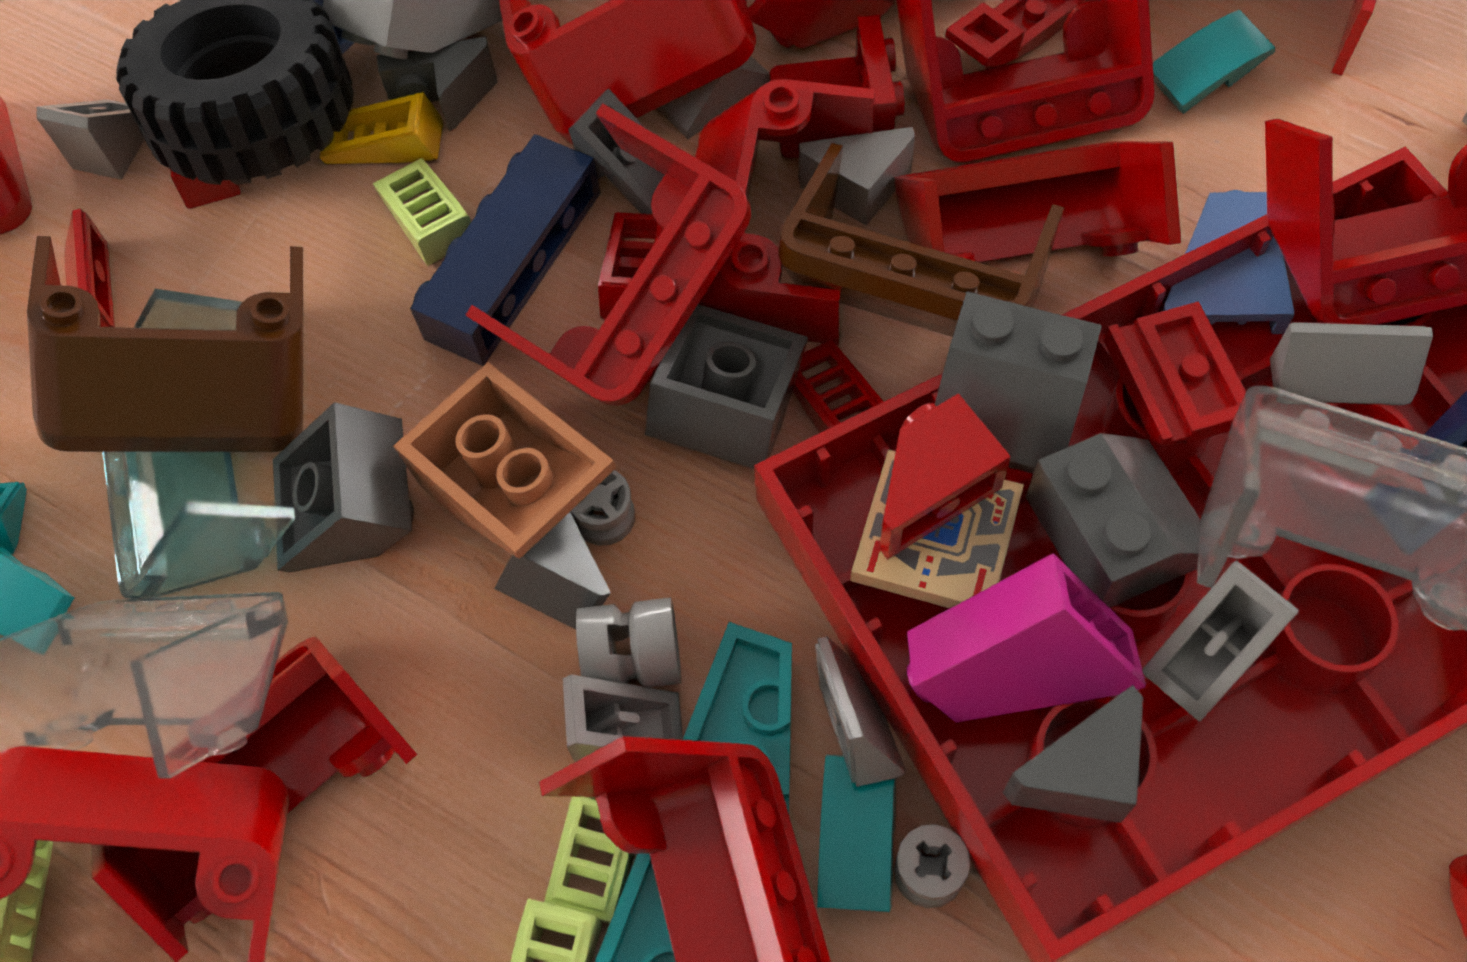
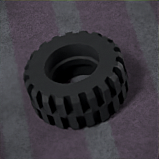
M180 0L172 5L166 3L154 11L152 19L149 21L142 20L134 28L133 39H126L121 49L116 69L119 91L154 157L162 165L171 168L173 172L191 180L197 177L198 180L206 184L221 185L223 180H230L235 185L251 183V178L264 175L266 179L281 175L282 169L293 164L296 167L301 166L310 160L312 152L317 149L323 151L332 143L334 138L333 132H340L353 104L354 91L351 86L352 80L332 23L323 7L314 0Z

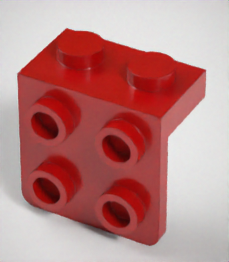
M880 15L857 17L855 57L781 64L774 66L770 70V81L788 79L875 89L874 132L893 130L895 127V117L904 116L905 113L902 81H892L891 72L896 71L893 37L884 38ZM779 142L780 152L784 157L790 159L799 158V144Z

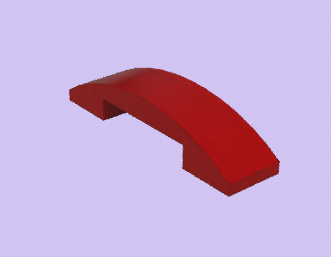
M1004 0L994 9L985 2H982L946 29L945 38L985 67L1003 65L1026 55L1063 29L1067 16L1076 6L1093 0Z

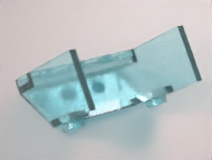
M155 288L133 328L236 330L237 310L242 301ZM102 452L118 585L124 598L154 599L255 570L263 559L268 557L271 549L295 520L293 507L244 505L238 503L230 452Z

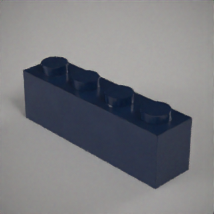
M534 134L522 152L516 153L511 158L505 176L492 194H487L481 200L475 218L462 236L456 237L447 249L445 260L430 281H425L421 284L414 296L410 309L425 341L478 365L484 366L501 342V339L465 316L471 305H473L506 327H511L601 194L594 157Z

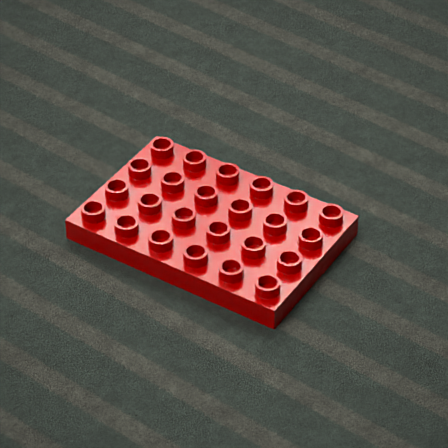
M1406 146L1333 181L1335 220L1448 196V191ZM1267 214L1062 314L1063 316L1102 325L1087 385L1068 447L1104 433L1148 439L1155 449L1103 341L1108 326L1118 324L1122 328L1135 324L1137 318L1162 312L1173 285L1249 248L1256 257L1264 254L1272 240L1271 237H1273L1268 225ZM1285 260L1295 312L1290 323H1323L1316 319L1309 310ZM1467 305L1379 324L1426 326L1432 328L1433 338L1418 390L1414 399L1408 405L1277 400L1274 396L1270 358L1284 334H1271L1269 321L1247 322L1243 325H1239L1237 322H1215V324L1211 325L1257 414L1250 426L1188 444L1185 441L1169 445L1167 450L1157 452V454L1223 554L1214 562L1110 609L1133 630L1142 669L1235 561H1238L1296 607L1299 612L1200 722L1144 675L1146 687L1137 690L1143 696L1137 805L1121 823L1012 805L1003 794L1012 773L1118 695L956 723L931 702L927 703L921 700L912 689L907 676V666L910 663L907 631L950 608L851 581V571L888 450L896 451L900 428L906 418L925 404H935L943 373L754 465L756 500L951 828L961 837L966 845L970 860L1031 962H1061L1467 726V510L1410 555L1401 554L1361 500L1466 392ZM1009 467L1004 480L1024 484L999 582L1053 553L1064 563L1025 498L1033 474Z

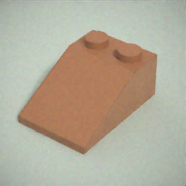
M489 362L393 445L416 481L427 493L458 520L518 559L526 554L617 468L613 459Z

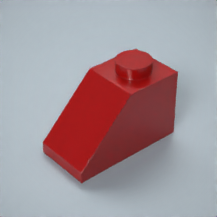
M959 393L938 406L934 403H928L919 407L906 418L900 428L879 546L880 551L887 560L1002 489L1011 456Z

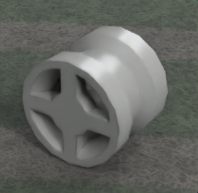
M616 470L608 475L570 511L584 540L598 546L611 545L621 541L631 532L635 522V508L631 500L630 487L626 479ZM594 510L602 511L606 516L593 514Z
M937 824L921 825L910 831L900 843L894 865L895 883L902 895L913 904L925 908L942 907L953 901L968 877L970 868L968 849L961 837L950 828ZM921 850H923V851L925 852V854H935V855H938V856H937V857L924 856V854L921 852Z

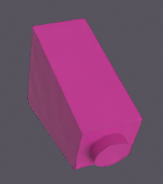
M1054 553L907 631L910 656L907 676L912 689L921 700L927 703L931 702L956 723L1120 695L1132 685L1137 690L1146 687L1133 630Z

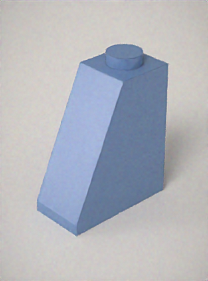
M1231 190L1209 193L1186 253L1266 215L1267 192ZM1274 236L1271 237L1272 240L1266 252L1258 257L1249 248L1173 285L1162 311L1199 301L1211 325L1215 324V322H1237L1239 325H1243L1247 322L1269 321L1271 334H1284L1295 312L1284 256Z

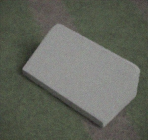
M1292 322L1289 324L1270 358L1274 396L1277 400L1291 402L1408 405L1412 402L1418 390L1433 338L1432 328L1426 326Z
M818 638V644H815L819 687L852 783L855 782L858 787L903 776L905 774V767L886 717L853 661L830 638Z

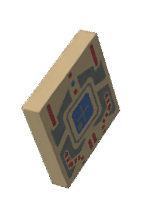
M888 450L851 571V581L947 608H952L997 584L1000 580L1024 484L1004 480L1002 489L887 560L880 551L879 546L896 451Z

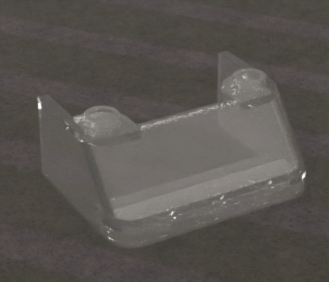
M1269 386L1249 388L1234 416L1201 517L1197 584L1212 588L1228 556L1233 558L1262 556L1270 550L1276 536L1411 580L1414 597L1421 606L1423 614L1431 622L1445 629H1463L1467 631V448Z
M280 592L107 600L76 608L1 637L0 753L13 747L27 745H49L50 748L76 750L94 741L93 733L108 725H145L158 778H171L211 755L225 754L243 747L248 742L247 735L259 727L288 625L283 594Z

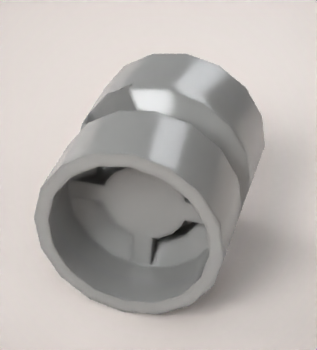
M671 597L636 601L628 613H622L615 604L577 608L576 636L581 676L628 684L630 679H636L642 687L647 688L681 684L678 637ZM630 637L631 655L617 654L615 641H622Z

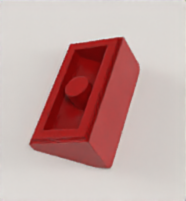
M81 208L72 210L64 251L66 286L81 288L95 298L100 313L99 327H115L108 242L86 212H83Z

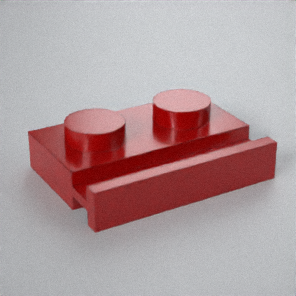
M1199 301L1137 318L1135 324L1122 328L1118 324L1108 326L1103 341L1157 452L1167 450L1169 445L1185 441L1188 444L1250 426L1257 411Z

